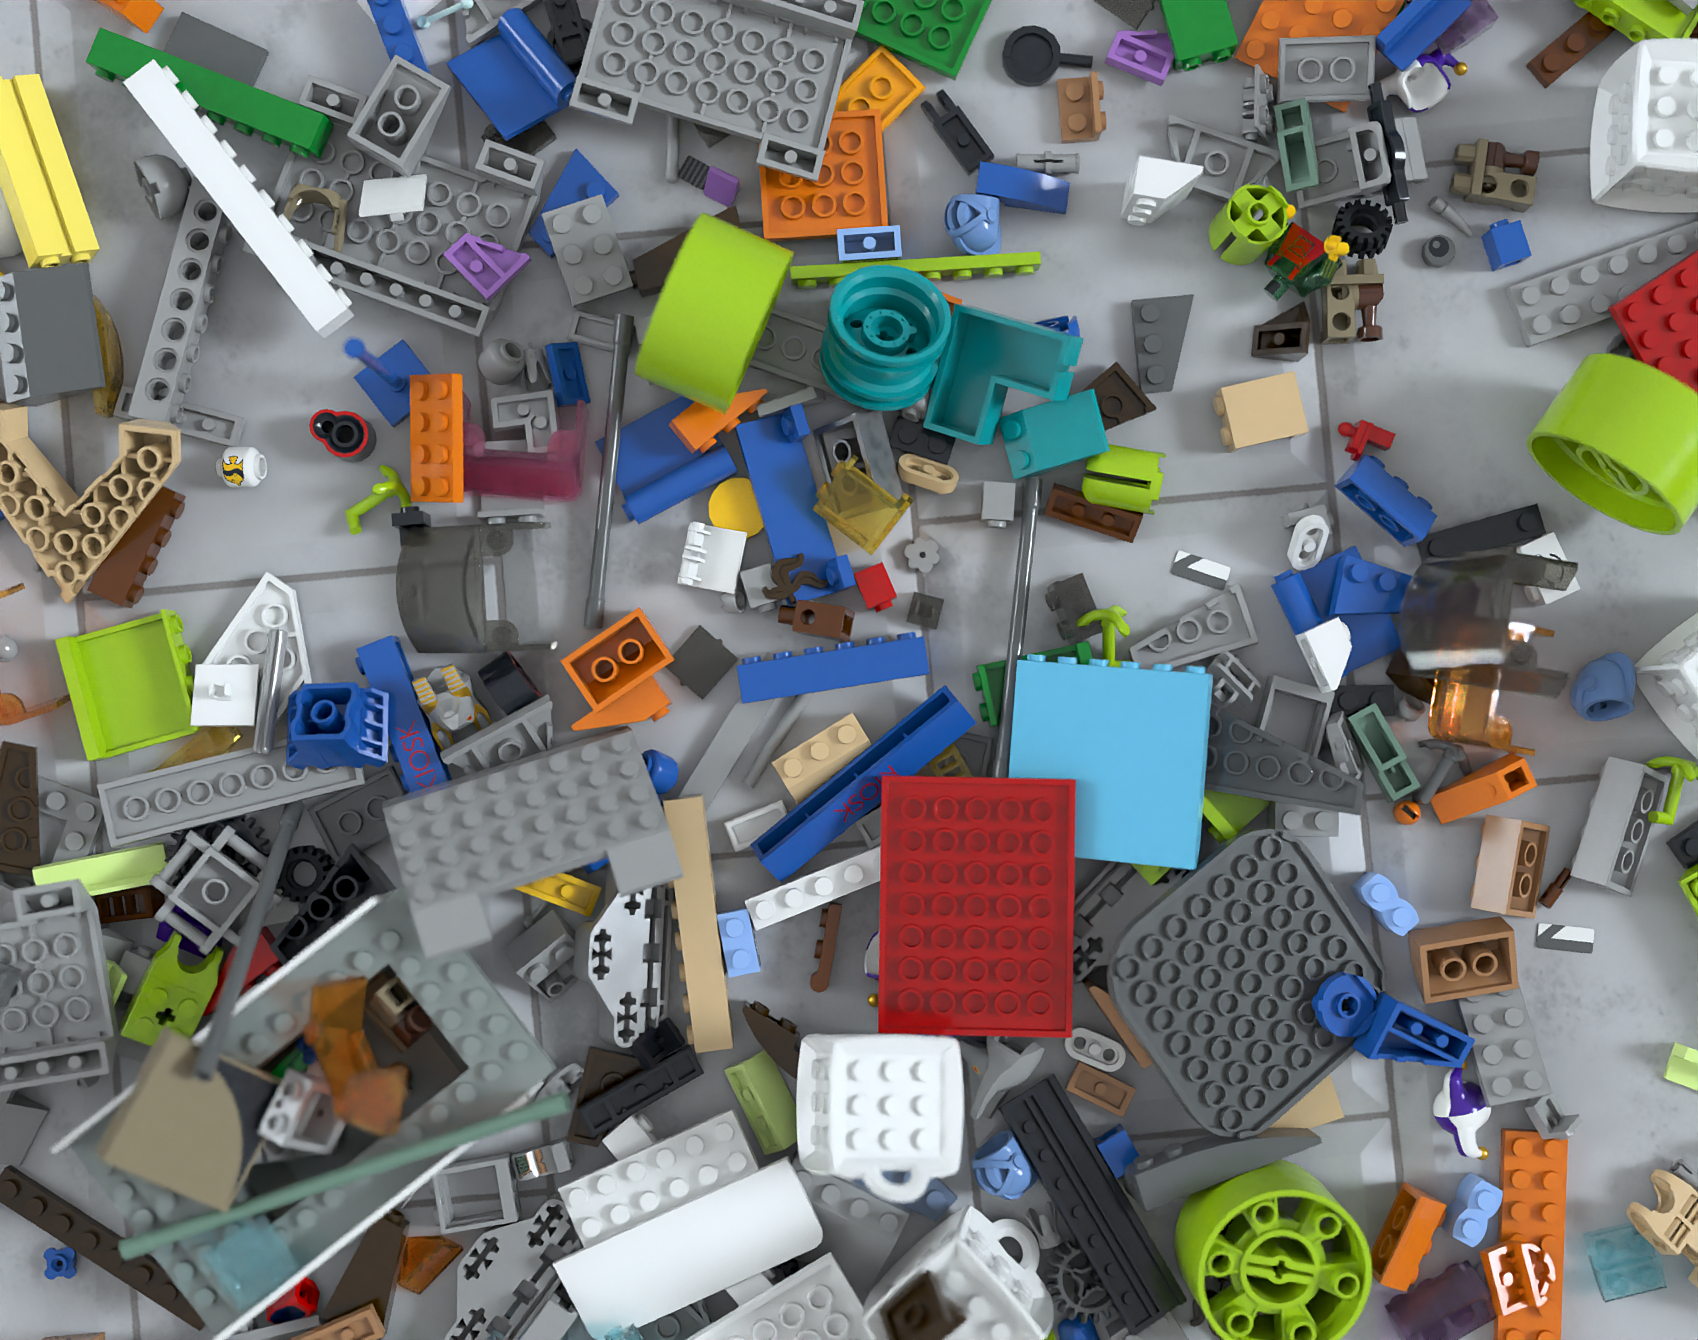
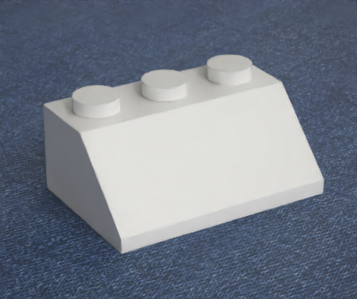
M1139 156L1126 182L1120 218L1128 219L1129 224L1137 226L1152 223L1187 198L1201 176L1203 166Z

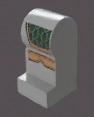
M567 1136L510 1156L517 1182L571 1170L575 1160L570 1143L566 1141Z

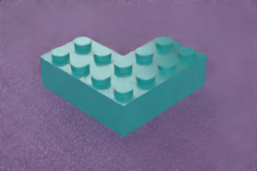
M955 304L951 317L950 332L942 351L923 427L977 445L993 444L1008 387L1050 400L1067 401L1074 372L1069 371L1070 366L1077 365L1084 338L971 305Z

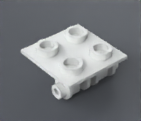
M699 522L690 523L677 583L735 594L747 533L707 526Z

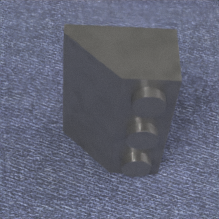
M881 411L856 412L813 430L836 520L884 509L905 501Z

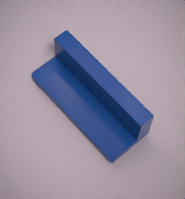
M1413 0L1376 36L1375 48L1399 71L1403 72L1471 6V0Z

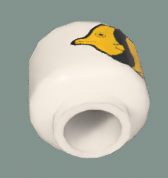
M229 447L224 450L222 457L217 459L216 471L218 476L223 478L225 484L231 488L255 487L260 483L261 479L266 477L267 463L264 455L260 454L254 447Z

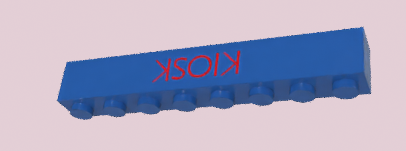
M391 635L357 648L356 651L359 657L355 658L360 673L362 675L366 674L370 684L367 688H374L389 693L388 734L392 745H389V750L395 763L399 762L404 774H401L400 778L406 792H415L453 780L448 765L442 761L440 755L442 750L432 735L429 718L417 703L418 695L412 684V681L415 679L399 638Z
M944 685L751 843L750 846L759 861L782 883L881 802L882 775L912 776L951 743L965 734L976 724V721L948 687Z

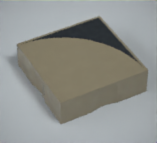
M164 1026L140 1069L133 1090L119 1106L96 1147L95 1153L104 1163L227 1213L267 1137L258 1133V1130L283 1079L247 1062L231 1059L221 1054L213 1080L210 1082L199 1081L192 1076V1072L204 1043ZM282 1100L279 1102V1108L282 1106Z

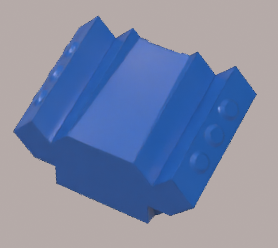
M356 682L302 684L301 690H295L288 696L286 765L304 770L309 765L323 770L340 766L360 769L365 764L381 768L387 763L389 693L374 688H359Z

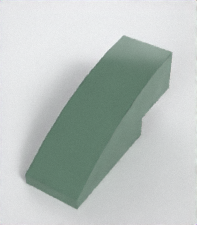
M1301 98L1275 105L1274 110L1278 128L1277 138L1287 194L1319 186L1315 141L1307 100Z
M1376 703L1347 718L1360 751L1388 803L1421 787L1405 760L1408 757Z

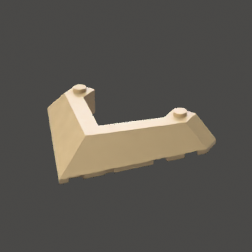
M0 403V509L24 544H28L34 553L33 557L47 577H53L62 590L60 593L66 604H69L180 464L181 430L170 422L137 419L120 423L119 457L112 463V466L104 475L99 476L84 491L85 494L79 498L29 438L27 406Z

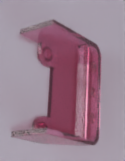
M463 391V492L475 496L572 502L581 495L589 422V410L584 400L577 401L575 430H559L555 432L548 441L547 453L485 449V434L478 425L470 423L472 403Z

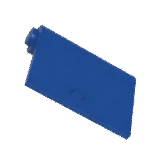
M520 8L509 9L500 17L498 35L446 62L449 70L505 141L567 108L577 78L557 51Z
M680 396L621 428L616 482L624 495L626 503L621 506L630 522L636 519L637 523L641 524L738 472L718 434L714 436L717 442L707 451L702 453L698 449L691 454L669 427V423L695 401ZM604 437L595 442L602 456Z
M1356 545L1319 562L1312 568L1293 574L1291 569L1275 576L1276 583L1271 585L1295 636L1338 617L1341 622L1346 624L1350 631L1351 638L1349 641L1352 648L1341 678L1348 675L1351 671L1396 651L1402 643L1389 614L1329 616L1340 557L1349 555L1362 559Z

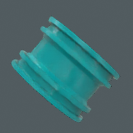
M872 265L848 274L836 286L831 296L827 327L823 333L819 362L821 372L831 388L848 402L876 411L899 410L920 401L930 391L935 381L940 363V355L946 345L950 332L951 313L942 292L919 273L904 267Z

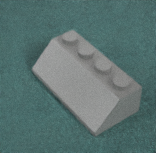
M1608 756L1606 764L1600 770V784L1597 793L1593 795L1590 801L1591 812L1588 821L1581 829V843L1578 852L1574 854L1571 860L1570 876L1631 897L1654 823L1648 820V814L1650 811H1659L1669 778L1646 765Z

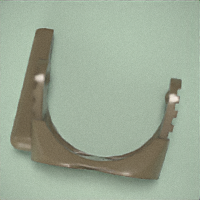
M295 184L287 198L288 203H286V207L283 209L284 212L282 213L290 221L296 209L309 203H319L329 207L335 214L332 224V235H335L333 250L342 253L348 201L342 199L337 192L331 189Z

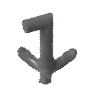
M1428 739L1418 743L1419 748L1441 749L1444 752L1422 791L1415 792L1412 795V801L1416 804H1428L1456 761H1458L1459 768L1462 770L1464 777L1471 774L1472 770L1469 759L1462 745L1454 744L1444 739Z

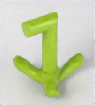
M380 464L378 470L389 481L374 484L371 489V495L344 511L349 531L352 535L362 532L359 517L389 497L392 498L397 495L401 501V507L412 506L410 494L393 468Z
M1118 605L1092 610L1084 614L1074 624L1078 629L1080 626H1087L1091 622L1101 620L1103 660H1109L1108 667H1121V661L1131 662V660H1115V627L1124 637H1127L1130 633V627L1122 618L1126 616L1127 611Z
M1661 756L1648 761L1645 765L1649 768L1658 769L1666 766L1672 767L1670 772L1672 775L1663 812L1650 811L1648 820L1651 823L1673 825L1684 778L1689 782H1692L1695 778L1698 780V766L1691 760Z

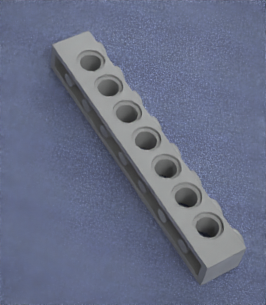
M194 176L130 404L128 416L133 420L170 422L174 426L181 421L184 411L182 401L184 394L189 392L192 382L191 368L193 363H196L199 358L200 347L198 343L200 335L206 331L208 324L207 309L209 304L213 303L216 295V287L214 286L216 276L222 272L224 265L222 254L225 245H228L231 240L232 228L230 226V219L198 178ZM217 211L214 219L205 221L206 216L210 212ZM209 240V244L205 249L197 250L198 245L202 241ZM201 270L197 279L189 280L190 274L193 271ZM193 299L192 305L188 309L181 310L184 301ZM179 329H184L183 336L178 340H173L174 333ZM176 358L175 366L172 369L165 370L167 361ZM163 388H168L167 396L162 400H157L158 392Z

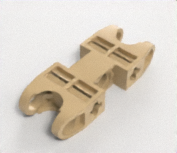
M1655 1169L1650 1175V1180L1654 1184L1653 1189L1658 1196L1656 1208L1650 1211L1645 1206L1632 1202L1627 1208L1626 1214L1638 1232L1661 1254L1679 1255L1682 1253L1696 1266L1688 1279L1698 1288V1192L1677 1176L1661 1169Z

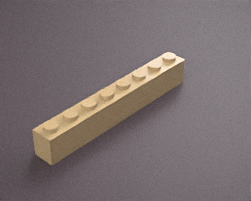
M703 794L666 798L663 801L664 806L661 808L668 823L684 876L668 882V887L674 888L676 900L671 901V912L673 920L678 919L680 931L675 932V944L677 951L682 950L684 963H679L680 981L687 984L688 994H683L684 1012L691 1015L692 1025L687 1026L689 1045L694 1044L695 1053L732 1049L734 1047V1035L722 940L717 920L718 908Z

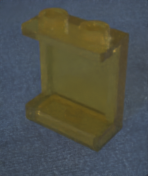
M853 455L847 463L841 460L833 469L830 475L834 477V480L831 484L826 481L818 490L815 496L819 500L812 510L870 555H873L913 503L914 499L905 492L899 500L894 498L854 466L859 458Z

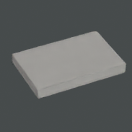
M1376 35L1279 38L1277 103H1286L1305 98L1308 103L1371 101L1368 85L1374 83Z

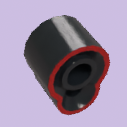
M323 409L316 412L310 420L309 427L313 437L323 443L329 452L344 461L352 463L363 461L375 449L377 439L374 428L368 421L354 412H335Z
M508 650L478 671V675L486 689L507 715L520 710L541 697L535 684Z

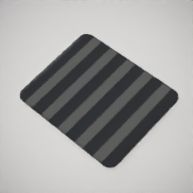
M689 155L680 168L678 177L698 189L704 190L710 167Z

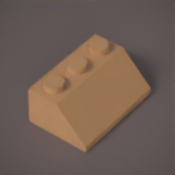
M1486 814V820L1481 827V849L1475 862L1477 869L1475 883L1470 891V898L1472 900L1470 908L1535 919L1550 826Z
M1501 916L1408 931L1410 960L1422 1000L1425 1004L1519 989L1514 929Z

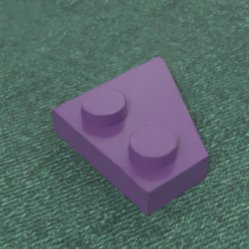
M1133 30L1117 31L1104 63L1162 86L1174 58L1168 33H1157L1156 30H1143L1142 32H1134Z
M465 233L443 254L488 302L532 261L528 254L506 249L504 246L494 242L483 241L481 238Z

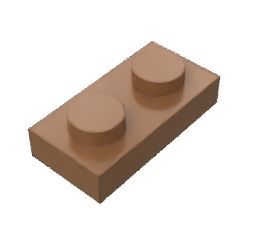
M1079 1060L1065 1085L1067 1091L1122 1118L1136 1091L1135 1087Z

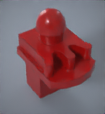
M1365 420L1355 423V426L1349 422H1342L1338 426L1339 434L1345 438L1346 436L1349 437L1344 451L1351 453L1350 459L1353 461L1359 459L1366 444L1384 451L1390 449L1396 435Z

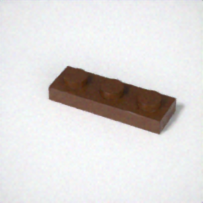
M1588 12L1534 57L1526 67L1546 89L1616 29L1603 23L1600 18Z
M1054 483L1044 509V515L1129 543H1133L1143 518V513L1092 504L1084 497L1082 491Z

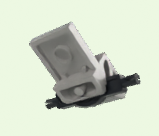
M1375 82L1368 85L1372 104L1367 107L1368 123L1350 127L1347 132L1314 140L1319 186L1296 191L1300 210L1362 194L1366 198L1383 194L1385 205L1387 207L1392 206L1394 224L1399 225L1408 222L1404 203L1409 200L1408 187L1429 182L1416 117L1394 119L1390 100L1384 101L1381 82Z

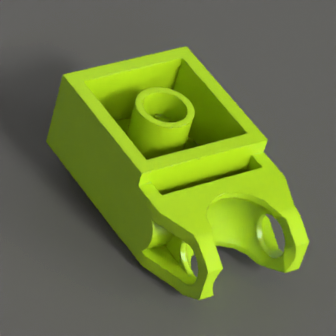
M174 930L169 940L154 954L149 966H147L120 1022V1035L154 1046L164 1026H167L192 1038L216 988L218 966L224 953L223 948L215 946L213 951L201 963L192 966L185 965L177 958L178 946L182 936L179 931ZM166 1007L170 1008L171 1013L159 1015L158 1011L164 1012Z

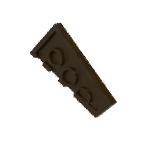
M4 740L0 749V871L33 877V867L41 865L37 747Z

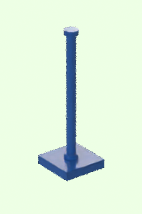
M349 338L344 343L345 354L352 359H358L367 366L354 376V379L390 425L395 428L410 416V375L430 374V372L403 339L379 358H376L366 349L365 344L360 339Z

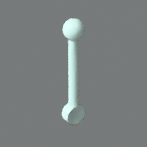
M461 0L460 3L428 17L421 15L417 18V26L427 29L433 21L460 9L472 8L473 0Z

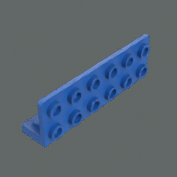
M802 403L790 406L782 414L738 424L735 427V432L774 562L776 563L783 558H797L798 554L803 553L804 562L802 566L789 573L790 583L801 571L812 572L819 580H828L827 586L820 590L809 585H801L799 590L793 593L796 598L795 604H797L798 600H812L847 590L856 585L847 554L838 557L836 555L802 442L803 439L811 434ZM788 597L785 598L788 605H794L789 601Z

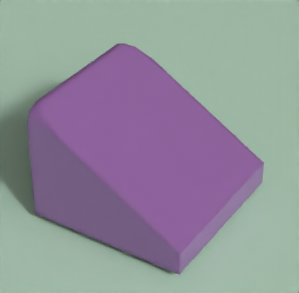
M711 166L704 187V195L727 207H731L740 190L739 179L715 166Z

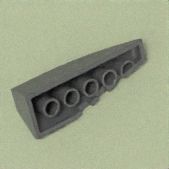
M1268 1128L1259 1134L1239 1139L1237 1137L1212 1135L1183 1144L1174 1143L1164 1147L1162 1152L1154 1155H1141L1135 1158L1133 1163L1125 1165L1124 1187L1126 1192L1145 1211H1148L1321 1144L1322 1141L1317 1134L1308 1128Z

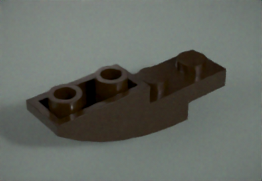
M746 1001L742 1012L757 1041L784 1071L797 1080L801 1046H796L800 1038V1033L796 1031L798 1026L784 1017L778 1020L769 1015L771 1010L758 1001H754L753 1004Z

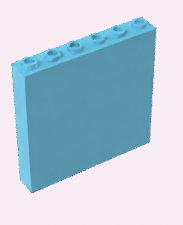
M1027 654V660H1017L1009 777L1076 779L1075 857L1196 869L1199 865L1213 674H1205V667L1186 666L1185 672L1172 671L1173 665L1153 664V670L1140 669V662L1121 661V667H1108L1109 660L1090 659L1089 665L1077 664V658L1058 656V663L1046 662V655Z

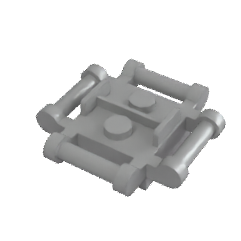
M229 825L212 845L196 832L190 830L185 836L186 842L160 874H155L149 881L154 887L168 896L167 901L155 914L154 918L161 923L165 921L200 947L199 951L206 956L222 936L238 947L246 922L238 932H235L230 926L257 893L268 861L267 857L234 834L236 830ZM227 844L262 871L257 877H254L220 850ZM198 848L204 854L175 888L169 882ZM274 891L267 915L275 905L279 907L284 900L276 891ZM178 905L212 930L211 935L208 937L172 911L174 907Z

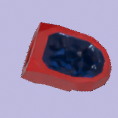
M306 1276L266 1307L267 1321L277 1325L311 1316L317 1310L320 1295L316 1283Z

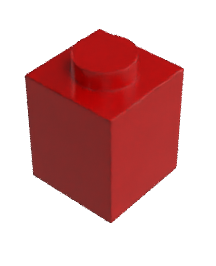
M883 562L853 574L867 610L874 608L875 612L878 613L893 606L892 600L896 599L897 595Z

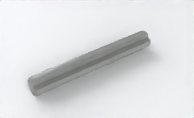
M270 629L268 635L253 745L254 752L261 754H270L273 749L288 633L280 629Z

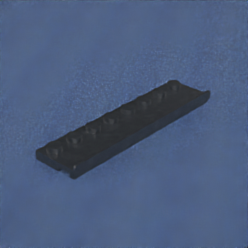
M1051 1074L1041 1082L998 1107L1129 1334L1136 1336L1166 1316V1313L1178 1305L1187 1302L1182 1289L1055 1074Z

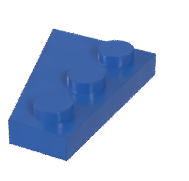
M577 148L529 232L533 240L551 259L555 254L542 219V213L602 194L606 207H608L619 197L618 192Z
M1341 556L1329 616L1420 613L1425 608L1429 581L1353 556Z

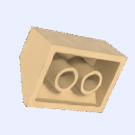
M851 713L771 763L799 805L872 744L854 714Z

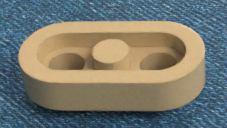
M915 454L902 455L896 468L898 476L904 482L932 490L937 494L953 492L959 479L957 471L951 466Z

